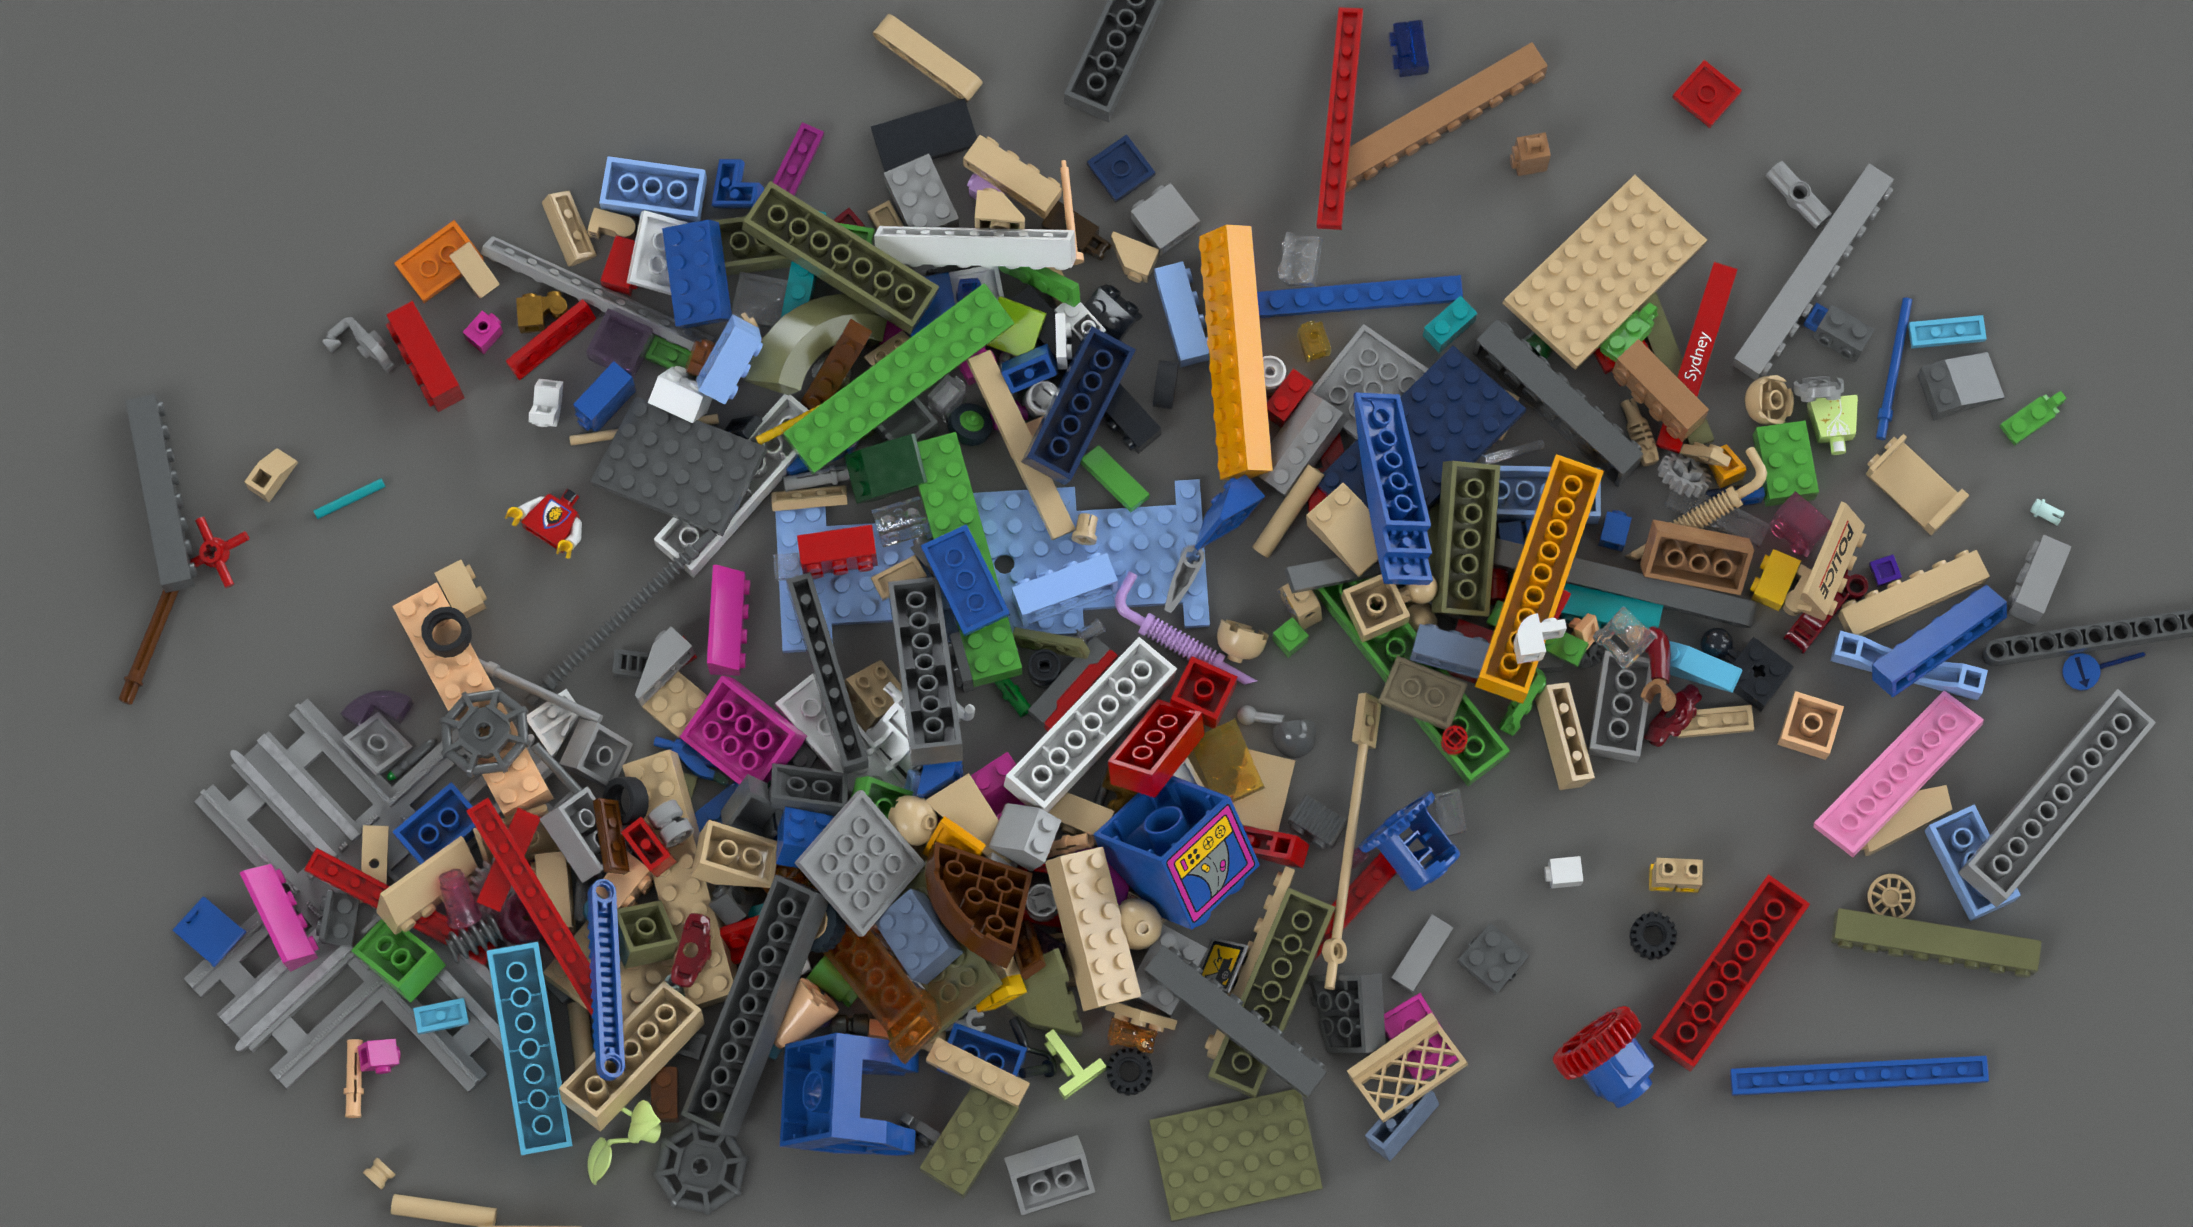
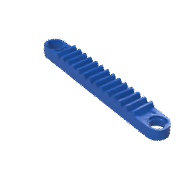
M599 879L588 889L587 915L589 920L587 929H589L588 939H590L588 949H590L589 959H591L589 968L591 969L590 979H592L590 988L592 989L591 999H593L591 1008L593 1009L592 1019H594L592 1028L594 1029L593 1039H595L593 1048L595 1049L598 1075L603 1080L613 1081L622 1075L625 1069L616 888L611 881ZM597 887H603L607 890V899L598 897L596 893ZM609 1060L615 1063V1073H609L605 1069L606 1061Z

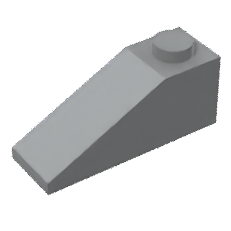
M672 627L667 631L663 630L660 632L652 645L635 693L637 702L641 706L695 655L693 646Z

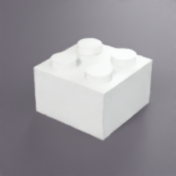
M672 366L658 376L648 403L694 423L707 414L713 398L698 391L697 377L686 373V369L683 367Z

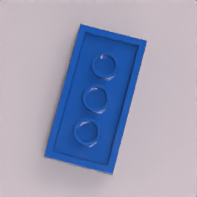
M967 524L921 545V549L964 637L1010 616L1008 607Z

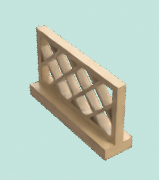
M1430 1013L1355 1064L1347 1072L1351 1081L1360 1090L1384 1123L1466 1067L1468 1063L1441 1028L1434 1015ZM1439 1033L1443 1039L1442 1047H1428L1429 1039ZM1413 1050L1422 1051L1420 1063L1407 1061L1408 1053ZM1427 1052L1440 1054L1438 1065L1424 1064ZM1444 1054L1454 1055L1459 1060L1452 1067L1442 1066ZM1391 1065H1400L1399 1078L1385 1076L1387 1068ZM1405 1066L1419 1068L1417 1080L1403 1078ZM1423 1069L1436 1070L1435 1079L1430 1082L1421 1081ZM1370 1079L1380 1080L1378 1092L1367 1091L1363 1084ZM1384 1081L1398 1083L1395 1094L1382 1093ZM1402 1083L1415 1085L1414 1093L1410 1096L1400 1095ZM1380 1099H1393V1107L1383 1113L1379 1108Z

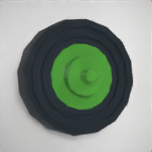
M960 404L954 408L949 416V432H956L958 441L961 444L968 446L980 445L988 439L992 432L993 421L990 414L977 404Z

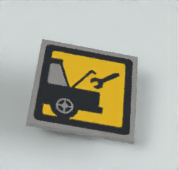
M1213 938L1200 967L1203 970L1201 975L1208 980L1211 977L1223 986L1222 991L1229 993L1249 946Z

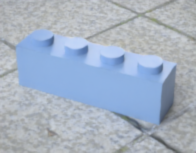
M1183 261L1155 268L1154 277L1180 368L1208 361V337L1205 338L1203 329L1206 328L1203 314H1198L1196 306L1200 305L1197 292H1192L1190 283L1193 282L1190 268L1185 269Z

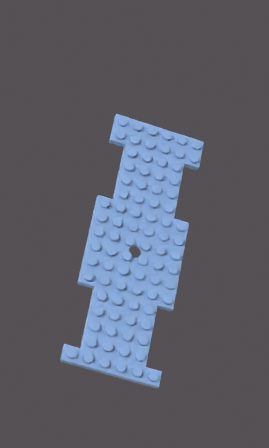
M1200 479L1175 481L1176 505L1138 507L1132 512L1127 508L1076 511L1075 487L1057 488L1075 528L1078 515L1081 513L1090 514V517L1092 514L1098 518L1095 532L1097 541L1094 545H1082L1074 542L1071 539L1073 532L1051 540L1028 490L973 493L1000 591L1010 612L1008 619L1012 633L1015 627L1063 636L1084 635L1083 610L1116 608L1115 593L1025 627L1022 626L1012 599V587L1016 586L1015 583L1027 578L1030 581L1037 579L1041 573L1048 570H1053V572L1062 570L1065 564L1077 561V564L1084 562L1088 556L1095 553H1101V555L1108 554L1118 580L1117 592L1129 571L1138 576L1126 596V605L1129 608L1165 605L1170 584L1180 560L1181 551L1187 545L1196 544L1203 523ZM826 506L775 511L783 653L806 652L786 579L803 575L797 535L872 524L878 566L866 572L854 569L848 570V573L844 575L827 573L823 574L824 576L821 578L813 579L832 643V626L892 622L889 598L882 601L871 577L915 555L910 547L914 546L912 541L924 535L928 539L932 537L927 518L926 520L827 526ZM1194 549L1193 552H1187L1186 557L1189 558L1187 560L1189 563L1193 560H1198L1197 550ZM1003 555L1011 557L1014 561V568L1006 574L1000 573L994 565L996 559ZM1205 558L1194 581L1179 602V604H1183L1185 629L1210 627ZM919 560L927 577H932L928 568ZM940 588L947 641L951 642L950 634L958 632L953 612Z

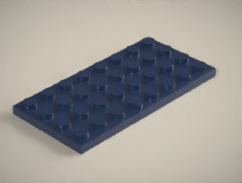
M1452 346L1400 397L1427 510L1440 498L1443 462L1461 461L1475 463L1526 413V408L1455 346ZM1357 439L1323 472L1325 476L1317 487L1328 496L1344 483L1368 508L1359 442Z

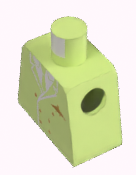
M1857 395L1841 396V399L1838 400L1816 398V401L1808 402L1807 410L1817 442H1830L1832 455L1846 453L1845 441L1853 440L1856 435Z

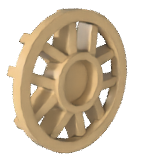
M1885 874L1878 877L1870 885L1867 892L1868 904L1874 914L1883 915L1889 909L1892 917L1905 918L1915 905V891L1911 883L1897 874ZM1887 879V886L1884 887L1879 882ZM1891 879L1898 880L1896 888L1891 887ZM1901 882H1903L1908 889L1899 891ZM1876 886L1883 891L1882 894L1874 892V887ZM1910 893L1911 899H1902V894ZM1872 896L1880 899L1874 905L1872 902ZM1882 903L1885 908L1880 913L1876 910V907ZM1901 903L1911 904L1908 910L1905 911ZM1898 907L1902 915L1896 916L1894 908Z

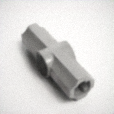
M1783 161L1773 166L1766 174L1768 180L1786 198L1787 204L1791 208L1797 209L1815 230L1820 228L1832 216V213L1811 192L1809 184L1801 181ZM1799 191L1803 193L1805 198L1797 199L1793 192Z

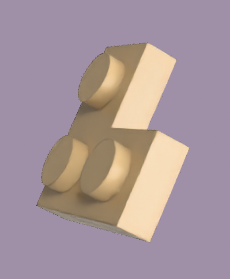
M1121 1003L1108 1005L1105 1010L1114 1012V1018L1128 1022L1129 1018H1132L1130 1023L1145 1027L1146 1023H1150L1148 1028L1163 1032L1164 1028L1175 1030L1177 1020Z

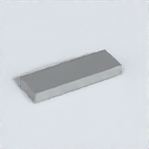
M1432 914L1391 979L1413 993L1452 932L1453 927Z

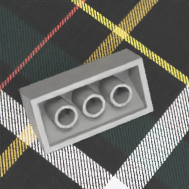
M1308 391L1270 443L1273 471L1257 477L1286 497L1306 466L1310 464L1315 467L1349 419L1330 403Z

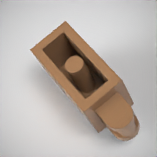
M1546 132L1516 138L1515 146H1512V154H1510V163L1512 169H1516L1518 176L1547 171L1551 154Z

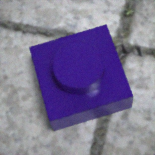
M1894 554L1869 563L1877 587L1901 580L1902 578Z

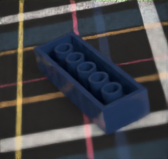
M1091 326L1085 332L1021 462L1063 485L1069 483L1136 349Z

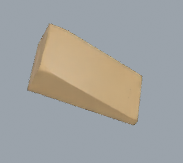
M467 242L449 255L477 297L482 298L499 286V282L470 242Z

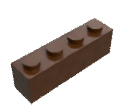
M852 319L849 320L800 401L803 406L810 410L823 404L836 393L872 333L871 330Z

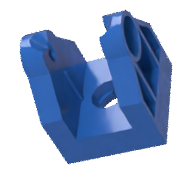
M833 1033L785 1044L780 1147L841 1154L889 1156L915 1154L916 1130L904 1128L888 1121L860 1118L862 1074L905 1076V1073H918L920 1051L892 1040Z

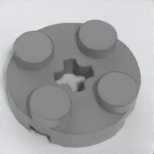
M1829 376L1807 377L1802 379V384H1799L1797 381L1793 383L1794 394L1801 396L1802 402L1816 401V398L1826 397L1827 400L1841 399V393L1844 392V380L1841 378H1837V382H1832Z

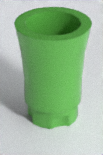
M829 952L819 961L806 978L830 994L838 1002L842 1001L847 1007H850L864 990L857 983V980Z

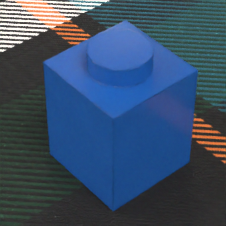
M1618 510L1607 511L1598 546L1622 552L1625 547L1632 517H1628L1625 512Z

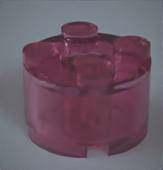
M514 894L504 903L501 912L497 914L500 933L513 946L540 941L543 938L542 934L518 895ZM522 916H523V917L528 916L530 920H529V921H524V919L522 918Z

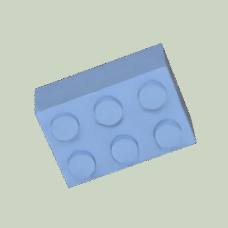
M732 314L696 378L698 391L723 404H726L728 399L732 400L739 388L736 384L740 377H746L751 367L748 364L752 356L756 357L763 346L758 327Z

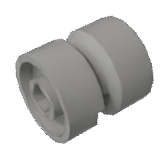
M669 800L659 805L647 816L653 828L660 830L659 837L666 848L682 843L694 832L688 819L681 817L683 811L676 800Z
M1038 884L1033 886L1028 892L1026 911L1033 920L1048 922L1058 912L1050 885Z

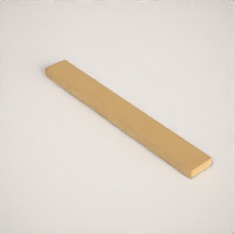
M991 350L969 358L967 360L968 366L1051 540L1075 531L1076 528L1052 478L1021 462L1033 438Z

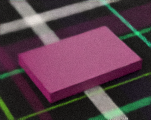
M1421 993L1384 1014L1385 1035L1389 1041L1428 1014H1433ZM1439 1033L1429 1039L1428 1047H1442L1443 1039ZM1411 1051L1408 1053L1407 1061L1420 1063L1422 1051ZM1427 1052L1424 1064L1438 1065L1440 1054ZM1444 1054L1442 1066L1448 1067L1458 1061V1059L1454 1055ZM1405 1066L1412 1079L1415 1078L1417 1080L1419 1068ZM1423 1069L1421 1081H1425L1435 1075L1436 1070Z

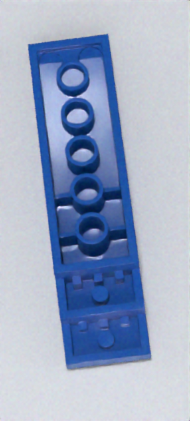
M1355 392L1353 398L1363 478L1384 584L1429 585L1433 581L1428 561L1432 550L1427 534L1431 523L1400 394Z

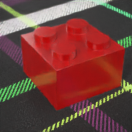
M1191 656L1171 697L1170 703L1202 712L1203 725L1215 730L1236 688L1238 676Z

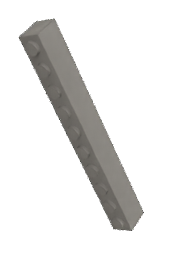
M1870 163L1867 165L1735 356L1732 366L1753 380H1757L1760 375L1766 376L1773 366L1770 363L1774 355L1777 357L1781 355L1786 347V344L1783 342L1787 336L1791 338L1800 327L1797 324L1800 317L1806 318L1813 308V305L1810 304L1813 298L1817 297L1819 299L1827 287L1824 285L1827 278H1834L1840 269V266L1837 265L1840 259L1846 260L1854 247L1851 246L1855 238L1860 240L1867 229L1864 224L1868 219L1874 220L1880 211V208L1877 207L1880 201L1884 200L1886 202L1894 189L1891 188L1893 178Z

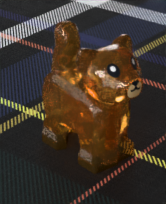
M1111 1017L1107 1039L1109 1040V1045L1112 1046L1118 1044L1126 1047H1136L1141 1052L1153 1053L1155 1038L1158 1032L1156 1030L1147 1031L1140 1029L1138 1025L1132 1024L1130 1021L1126 1022Z

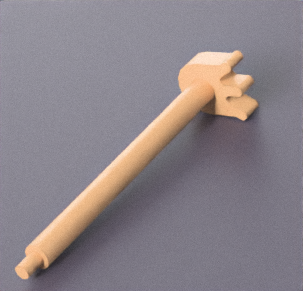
M1062 160L1060 173L1066 229L1075 230L1069 167L1066 165V160ZM1075 232L1076 259L1073 265H1078L1084 262V254L1077 251Z

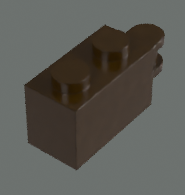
M1058 201L1043 221L1042 230H1067L1063 203ZM1073 210L1077 251L1084 255L1087 252L1102 261L1104 259L1103 254L1106 250H1110L1112 245L1099 236V227ZM1094 242L1098 244L1096 248L1091 247Z

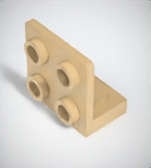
M882 660L855 673L844 681L856 721L865 732L869 728L874 727L878 720L895 703L893 698L883 688L889 682H892L901 692V684Z

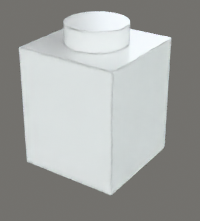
M1580 856L1549 860L1548 866L1544 867L1545 881L1550 882L1551 889L1582 885L1583 873Z

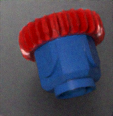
M1627 1006L1613 1009L1610 1012H1606L1603 1016H1599L1596 1020L1591 1021L1590 1024L1584 1026L1573 1037H1570L1567 1042L1563 1043V1046L1553 1056L1555 1067L1565 1079L1571 1080L1582 1076L1597 1097L1613 1102L1616 1108L1631 1103L1652 1085L1649 1075L1653 1072L1654 1063L1635 1038L1641 1030V1023L1634 1012Z

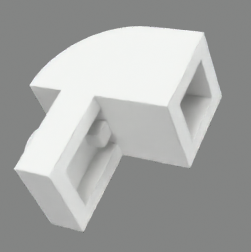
M538 379L534 387V401L529 412L528 422H532V424L539 427H557L562 403L563 381Z
M1538 613L1528 616L1521 623L1514 638L1517 664L1542 660L1546 653L1544 640L1562 638L1567 629L1565 619L1548 618L1540 623Z

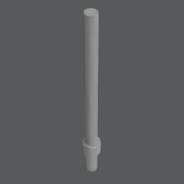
M479 659L488 677L493 679L499 678L585 719L601 723L603 715L500 668V665L492 661L486 662Z

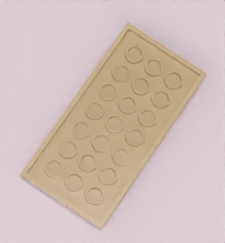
M1634 175L1504 299L1503 304L1576 370L1706 244L1707 239L1642 180Z

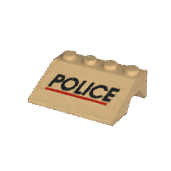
M1842 501L1796 609L1825 621L1827 614L1833 615L1838 604L1837 601H1834L1837 592H1843L1848 580L1843 578L1847 569L1852 571L1857 559L1853 555L1855 548L1862 547L1867 535L1862 533L1865 527L1864 523Z

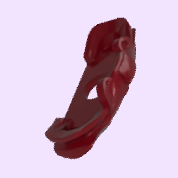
M1688 684L1681 691L1675 693L1676 703L1673 708H1676V712L1671 717L1665 718L1668 711L1665 712L1662 709L1649 724V728L1643 738L1648 740L1651 745L1660 747L1670 735L1674 737L1679 736L1681 731L1690 724L1692 718L1697 714L1695 705L1701 701L1702 695L1696 686Z
M691 913L687 917L671 971L672 983L681 987H692L707 960H710L712 950H710L709 917L699 913ZM688 943H695L698 946V954L693 958H689L684 954V946Z

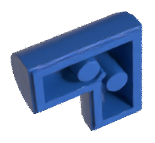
M719 159L712 207L717 209H752L764 191V187L760 183L742 182L745 166L743 160Z

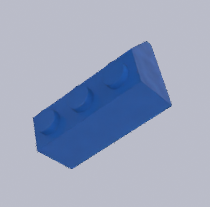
M962 761L924 765L917 797L928 799L962 778L964 771L962 770Z
M955 1022L947 1041L1016 1077H1019V1070L1022 1068L1027 1054L1026 1047ZM937 1068V1071H940V1072H943V1073H945V1074H948V1073H946V1072H944V1071H942V1070H940V1069Z

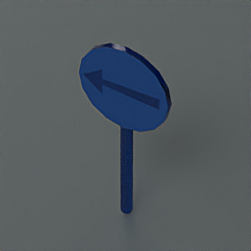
M2141 652L2102 664H2098L2091 655L2084 653L2074 654L2064 663L2062 669L2063 678L2066 684L2073 689L2079 691L2088 690L2098 682L2101 674L2100 669L2142 658L2146 654Z

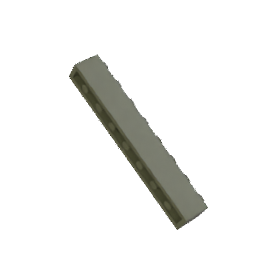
M1838 908L1835 912L1831 940L1832 943H1838L1837 947L1852 949L1853 946L1863 947V951L1869 953H1878V950L1888 951V955L1893 957H1903V954L1912 955L1913 959L1918 961H1929V958L1939 960V963L1943 965H1954V962L1964 964V967L1968 969L1987 967L1993 973L2002 974L2005 971L2015 972V976L2029 978L2030 975H2034L2038 971L2042 942L2040 940Z

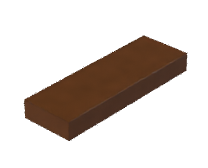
M597 798L593 800L604 872L625 875L630 870L625 839L621 833L623 827L618 800Z
M1029 920L1021 924L1017 947L1014 953L1020 975L1025 980L1046 966L1034 925Z

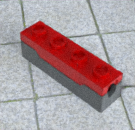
M1096 636L1087 644L1090 650L1088 659L1075 657L1029 708L1028 715L1045 728L1047 732L1118 659V655Z

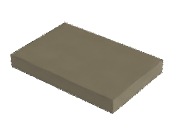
M1397 655L1378 703L1446 730L1453 722L1468 684Z

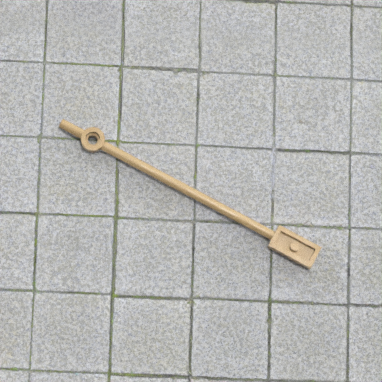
M1368 693L1358 694L1352 742L1358 744L1336 909L1332 937L1324 942L1322 948V955L1328 963L1324 988L1329 990L1335 989L1338 964L1343 963L1347 956V948L1342 940V932L1368 749L1376 748L1382 705L1378 703V698Z

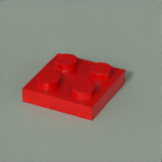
M1703 60L1673 94L1672 98L1707 127L1711 128L1741 94L1742 90L1707 61Z

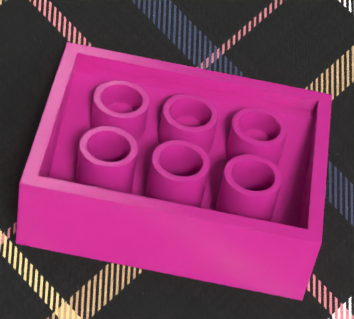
M721 675L680 735V738L740 785L747 774L768 783L771 780L772 763L786 765L799 750L807 735L736 679Z

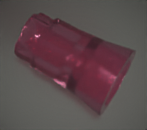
M452 869L442 873L439 876V881L446 908L448 927L460 929L477 923L482 918V913L475 902L464 873L461 869Z

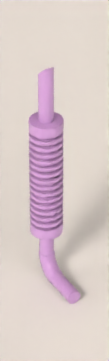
M1130 571L1128 572L1116 593L1115 607L1121 616L1140 626L1138 633L1144 636L1147 634V638L1151 636V640L1154 641L1156 639V643L1161 642V646L1165 644V648L1170 647V651L1174 649L1173 652H1179V656L1183 654L1182 657L1185 658L1186 656L1188 661L1193 656L1238 676L1237 681L1244 685L1257 682L1254 678L1223 662L1226 656L1220 652L1217 654V650L1213 652V648L1210 647L1208 649V645L1204 647V643L1199 644V640L1195 642V638L1190 639V635L1186 637V633L1181 634L1182 631L1179 630L1178 632L1176 627L1172 629V625L1169 627L1168 623L1163 624V620L1161 622L1159 621L1160 618L1156 620V616L1148 613L1145 618L1132 611L1126 605V596L1138 576Z

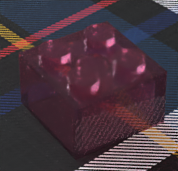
M1795 491L1776 511L1769 526L1772 527L1771 531L1778 538H1784L1791 544L1790 547L1798 555L1803 554L1807 558L1826 538L1832 522Z

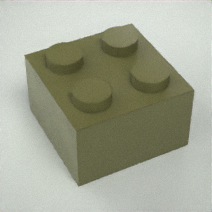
M661 900L617 909L619 955L625 969L673 959L678 940Z

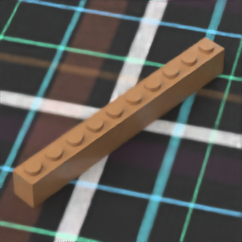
M1533 42L1350 146L1346 192L1354 189L1357 186V182L1364 178L1369 180L1378 174V170L1383 167L1390 168L1399 162V158L1404 155L1411 156L1415 154L1423 144L1436 142L1444 132L1457 130L1463 121L1476 119L1483 113L1482 110L1489 106L1491 108L1497 107L1504 101L1503 98L1510 94L1512 96L1519 94L1524 90V86L1529 83L1536 84L1543 80L1548 65Z

